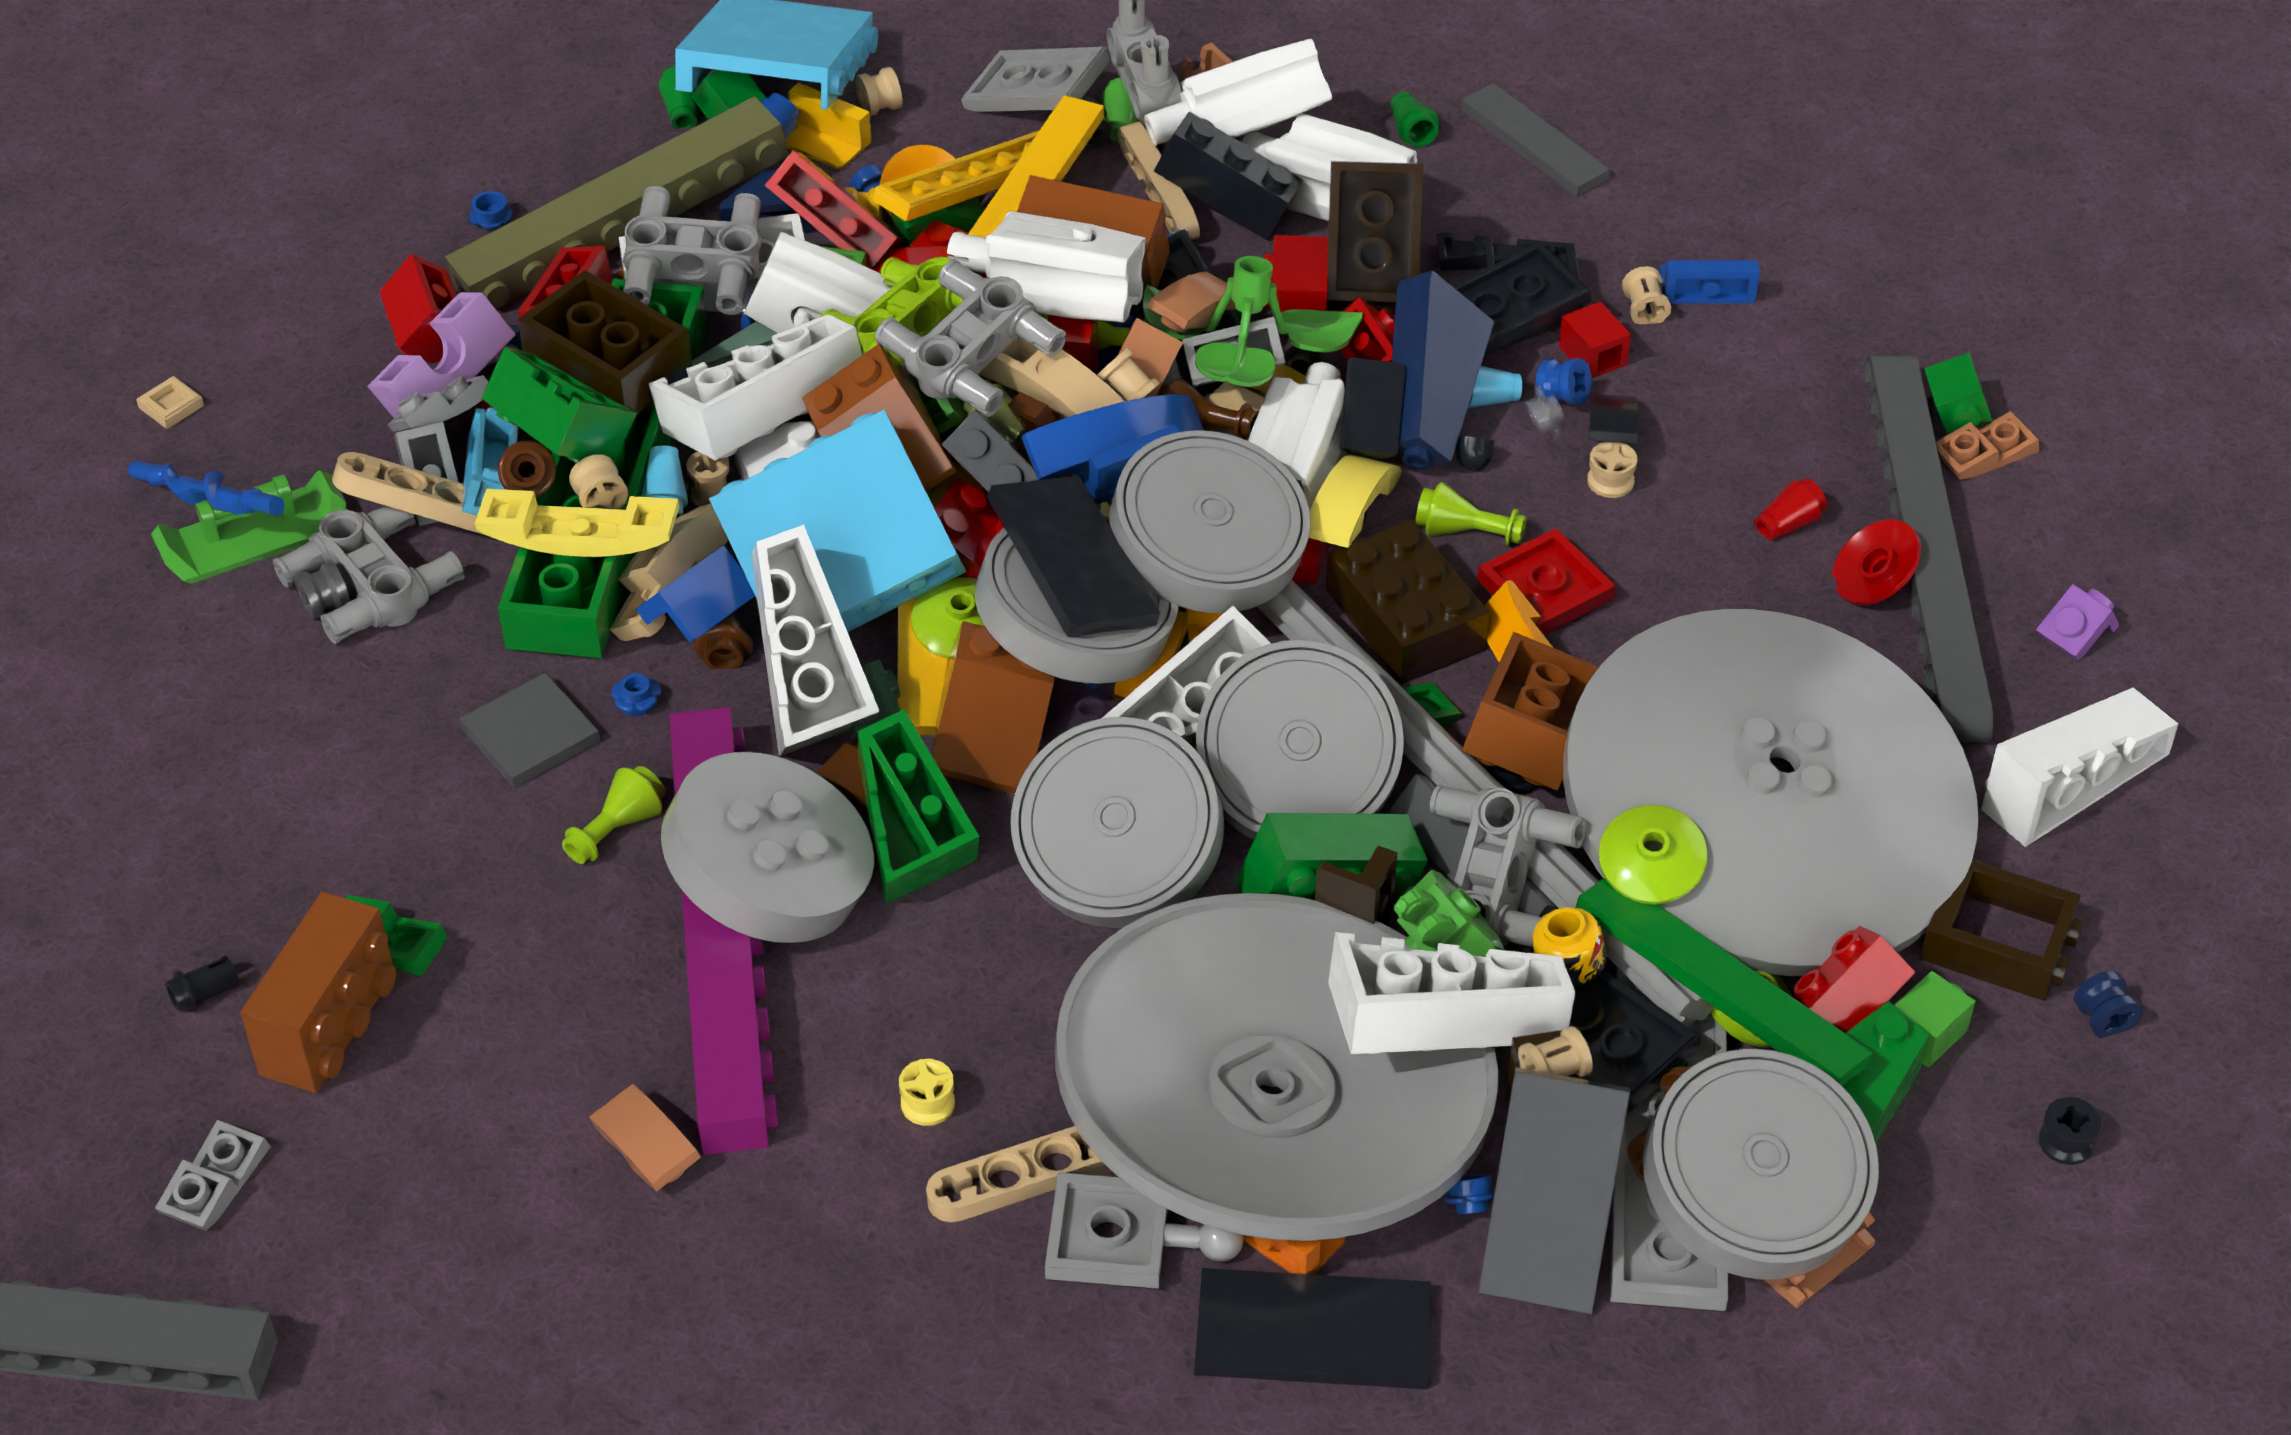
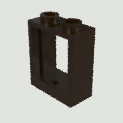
M1972 860L1967 875L1961 884L1934 912L1926 932L1920 960L2045 1001L2050 985L2061 987L2071 959L2070 956L2062 954L2064 946L2075 949L2085 920V918L2075 916L2081 894ZM1967 897L2055 925L2044 957L1956 929Z

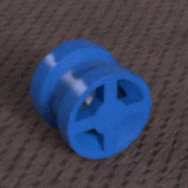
M1571 358L1565 363L1558 359H1546L1541 362L1536 373V390L1543 404L1558 405L1565 400L1571 405H1581L1589 398L1592 377L1590 368L1584 359Z

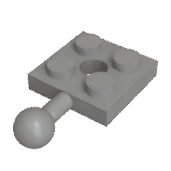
M1058 1172L1045 1261V1279L1159 1289L1164 1246L1200 1248L1207 1258L1216 1262H1226L1236 1257L1241 1251L1243 1235L1220 1230L1205 1224L1199 1227L1166 1223L1167 1208L1139 1193L1119 1177ZM1111 1222L1119 1225L1123 1231L1115 1237L1104 1238L1094 1233L1093 1229L1101 1223Z

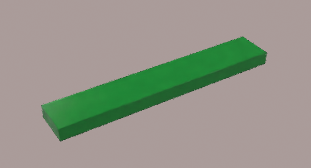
M1605 878L1579 895L1575 908H1581L1591 913L1606 932L1778 1052L1792 1055L1816 1066L1831 1076L1841 1086L1868 1066L1872 1055L1870 1050L1658 904H1642L1628 899L1615 891Z

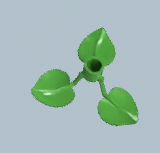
M1245 256L1236 260L1234 277L1228 278L1227 289L1214 311L1207 328L1187 329L1186 332H1179L1164 325L1161 322L1162 316L1148 308L1151 299L1160 292V290L1149 284L1145 288L1142 305L1143 315L1147 324L1176 339L1182 340L1201 335L1202 331L1213 332L1219 325L1221 317L1232 299L1235 303V308L1242 312L1237 346L1225 342H1214L1201 346L1195 356V365L1200 373L1210 379L1220 382L1228 381L1231 384L1243 387L1262 385L1272 378L1275 371L1276 363L1271 352L1261 348L1246 347L1251 314L1261 312L1263 306L1268 301L1272 315L1275 318L1278 333L1288 334V340L1293 346L1313 352H1334L1345 347L1359 327L1363 313L1299 309L1281 313L1276 296L1277 285L1271 283L1273 266L1268 260L1257 256Z

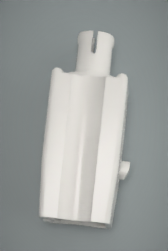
M1307 39L1263 51L1186 78L1183 82L1179 83L1182 101L1145 114L1144 120L1149 137L1155 146L1170 141L1172 135L1189 111L1200 118L1207 119L1216 128L1236 139L1249 132L1273 126L1332 100V95L1320 69L1314 42L1312 39Z
M1303 113L1296 116L1290 132L1283 135L1280 139L1252 131L1247 133L1242 142L1248 144L1260 155L1275 164L1286 167L1293 175L1303 180L1287 209L1329 221L1331 161L1417 163V153L1415 150L1366 131Z
M1009 211L995 231L986 237L955 232L949 240L947 254L954 256H948V258L956 259L971 271L986 273V276L990 278L1003 276L1016 280L1022 287L1023 297L1034 304L1036 313L1075 319L1125 322L1129 316L1131 306L1138 305L1143 295L1141 270L1145 254V237L1088 223Z
M781 232L743 314L774 332L781 333L819 318L827 309H836L841 313L857 317L892 287L884 285L883 280L885 278H882L880 273L834 251Z
M1324 362L1314 363L1308 368L1303 384H1298L1291 378H1280L1278 376L1271 380L1248 440L1272 454L1292 473L1304 492L1309 510L1327 476L1347 453L1339 449L1342 425L1341 410L1345 395L1344 382L1340 378L1339 370L1335 366Z

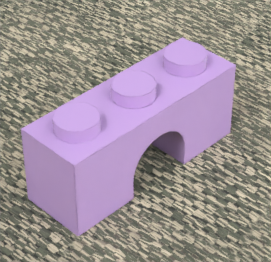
M460 292L429 323L440 336L443 344V356L435 369H431L421 356L398 355L367 386L393 418L399 415L395 410L397 405L410 394L416 391L420 395L434 391L441 393L448 384L458 377L463 376L465 380L474 378L485 366H489L499 360L504 346L516 334L483 293Z

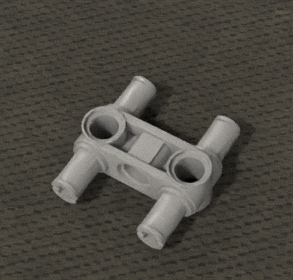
M1118 0L1119 16L1113 23V27L1107 29L1108 50L1111 61L1116 67L1132 103L1137 119H1140L1147 131L1144 115L1181 102V88L1178 78L1168 61L1169 40L1162 35H1156L1152 21L1145 16L1144 0ZM1169 141L1161 143L1162 151L1165 150Z
M659 186L646 188L644 190L640 215L629 221L625 227L626 248L623 263L628 272L623 292L648 306L654 278L719 283L715 300L717 310L728 315L740 313L743 307L746 285L753 281L760 272L759 252L762 237L757 229L761 209L760 199L749 193L737 195L734 200L731 222L667 217L670 193Z
M952 259L940 271L939 280L941 281H939V284L964 301L933 330L922 337L900 324L893 317H888L880 324L876 331V343L905 361L907 371L918 378L920 389L925 395L937 399L958 397L988 418L1000 408L1003 402V391L994 387L977 374L1013 340L1021 338L1049 358H1052L1063 348L1066 337H1064L1066 332L1036 313L1034 304L1023 297L1022 287L1016 280L1003 276L983 278L960 264L956 259Z
M383 506L368 514L351 510H336L322 518L319 523V530L312 534L309 538V543L280 558L273 559L276 575L286 588L291 587L295 583L294 575L304 571L312 574L319 571L322 564L330 561L335 563L347 590L355 599L320 617L325 633L334 644L370 626L382 628L384 626L393 627L407 624L415 618L418 609L426 605V602L429 601V596L465 578L462 564L452 551H448L445 555L414 569L407 567L384 541L390 535L408 526L415 525L414 514L389 506Z
M1442 785L1436 786L1430 800L1431 813L1435 816L1470 824L1453 885L1468 893L1480 909L1485 907V920L1497 933L1503 946L1511 942L1533 947L1532 934L1535 925L1542 917L1517 910L1536 841L1543 840L1579 848L1586 836V819L1545 809L1544 804L1537 798L1515 794L1505 788H1486L1478 793ZM1514 806L1512 820L1502 827L1501 822L1504 812L1509 807ZM1414 886L1408 887L1405 893L1409 892Z

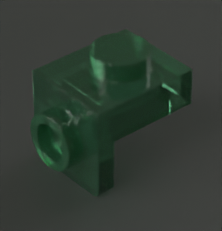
M880 659L861 666L880 712L852 723L845 731L849 740L858 737V731L900 711L896 701L901 696L899 685L890 669L884 671Z

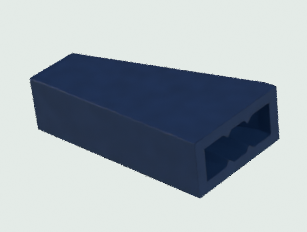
M1433 270L1400 280L1396 296L1392 362L1406 366L1397 455L1402 458L1407 466L1417 470H1425L1452 461L1494 324L1490 317Z

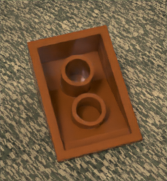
M877 344L802 397L821 437L837 434L850 427L852 422L862 415L868 413L876 414L885 410L926 492L957 471L948 451L941 445L943 441L907 369L880 344Z
M962 621L948 659L931 755L944 776L1008 793H1016L1024 772L1037 755L1055 676L1041 672L1014 657L992 637L985 626Z

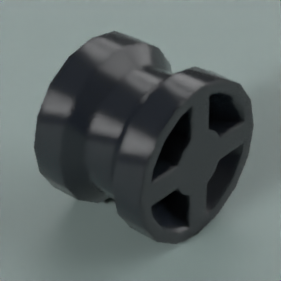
M2064 1097L2053 1101L2045 1112L2044 1124L2039 1132V1145L2042 1151L2050 1159L2061 1164L2075 1165L2086 1161L2094 1151L2095 1140L2101 1129V1117L2098 1111L2089 1102L2080 1098Z

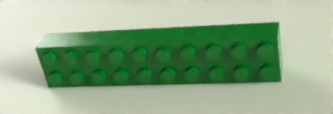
M613 278L611 285L623 291L626 279ZM654 282L648 306L688 329L691 360H694L700 355L708 330L703 286ZM654 402L636 415L615 461L618 475L623 479L628 488L627 500L619 510H626L630 496L641 497L649 459V450L655 446H670L673 439L662 432ZM552 452L557 468L555 481L546 493L536 498L537 505L582 508L579 496L572 489L569 481L571 469L576 463L565 456H559ZM519 547L498 606L505 649L602 659L611 632L609 629L615 620L625 586L618 579L636 552L616 556L579 557L544 553Z

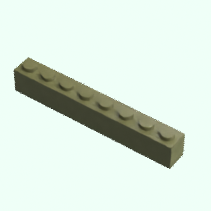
M754 96L445 256L454 285L459 292L483 293L495 309L501 308L530 293L561 248L605 246V250L608 252L620 246L619 237L625 236L627 223L640 215L644 190L646 188L659 186L666 189L670 193L667 217H675L786 159L789 154L782 125Z

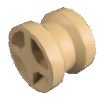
M891 67L882 68L877 75L870 76L864 73L856 76L855 83L859 102L864 110L869 111L870 116L877 115L880 109L888 108L893 111L902 108L901 88L898 78Z
M1607 441L1596 445L1590 453L1589 466L1591 469L1588 472L1587 484L1597 495L1606 498L1625 496L1634 487L1633 473L1637 467V454L1634 449L1621 442Z
M591 455L577 462L571 469L569 475L570 485L579 496L582 508L619 510L626 502L628 488L623 479L618 475V469L610 457Z

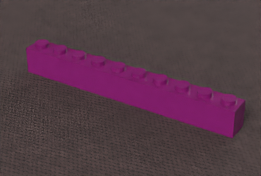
M730 707L669 713L675 795L686 776L702 762L722 754L746 752L743 727L733 728ZM682 891L697 1118L702 1154L768 1148L767 1128L778 1127L775 1094L765 1095L764 1084L774 1083L771 1050L761 1051L760 1040L771 1039L768 1008H757L756 999L767 997L764 965L754 966L753 956L763 955L762 940L739 933L716 921L694 904Z

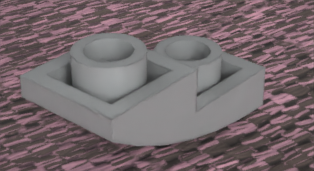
M483 375L466 380L463 376H460L448 384L441 393L434 391L420 395L416 391L397 405L395 410L399 415L388 426L393 432L405 431L455 417L483 400L481 398L489 382Z
M217 1120L193 1163L185 1160L181 1161L156 1205V1211L207 1231L218 1221L270 1149V1144L264 1137Z

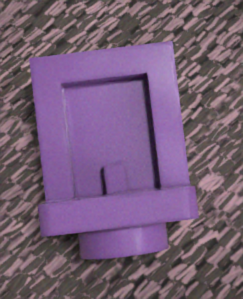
M2072 584L2038 626L2036 632L2039 636L2078 661L2088 652L2106 628L2114 632L2119 627V623L2112 610L2115 605L2106 596L2092 588L2086 593Z

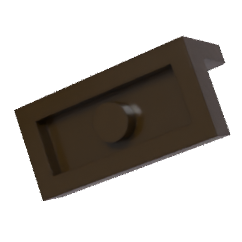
M1378 845L1361 875L1327 862H1322L1316 874L1315 900L1372 924L1378 921L1388 926L1393 917L1398 852Z

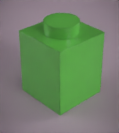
M1933 971L1928 973L1894 1005L1929 1033L1922 1062L1928 1068L1968 1031L1976 1002L1959 986L1949 983Z

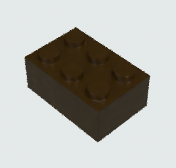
M1331 161L1327 300L1355 301L1360 297L1364 301L1396 302L1399 281L1419 275L1423 187L1422 163Z
M587 270L582 271L518 318L523 351L538 355L637 414L654 402L648 383L665 377L668 385L688 376L686 369L692 367L687 328Z
M1412 519L1355 541L1348 548L1340 547L1328 552L1326 591L1401 685L1486 650L1489 621L1488 610Z

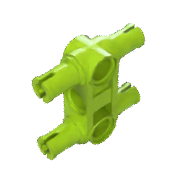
M891 257L885 261L881 268V277L885 278L883 280L884 285L892 287L888 292L857 317L841 313L836 309H827L820 317L829 314L855 326L863 355L878 344L875 337L876 331L880 324L888 317H893L900 324L922 337L933 330L964 300L939 284V281H941L939 280L940 271L952 259L948 257H935L924 261L920 265H913L901 261L899 258ZM883 347V348H884L886 351H888L900 364L905 365V361H903V360L900 359L897 355H895L894 353H892L891 351H889L888 349H886L885 347Z

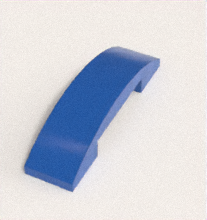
M1161 395L1120 402L1076 414L1029 431L1022 436V440L1037 479L1044 480L1079 472L1089 464V457L1171 425H1175L1180 432L1204 431L1190 395Z

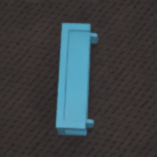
M476 408L467 437L462 512L473 515L478 514L486 489L505 490L498 478V462L502 453L509 446L517 443L521 430L519 426L508 423L496 416L497 410L495 408H488L487 411Z

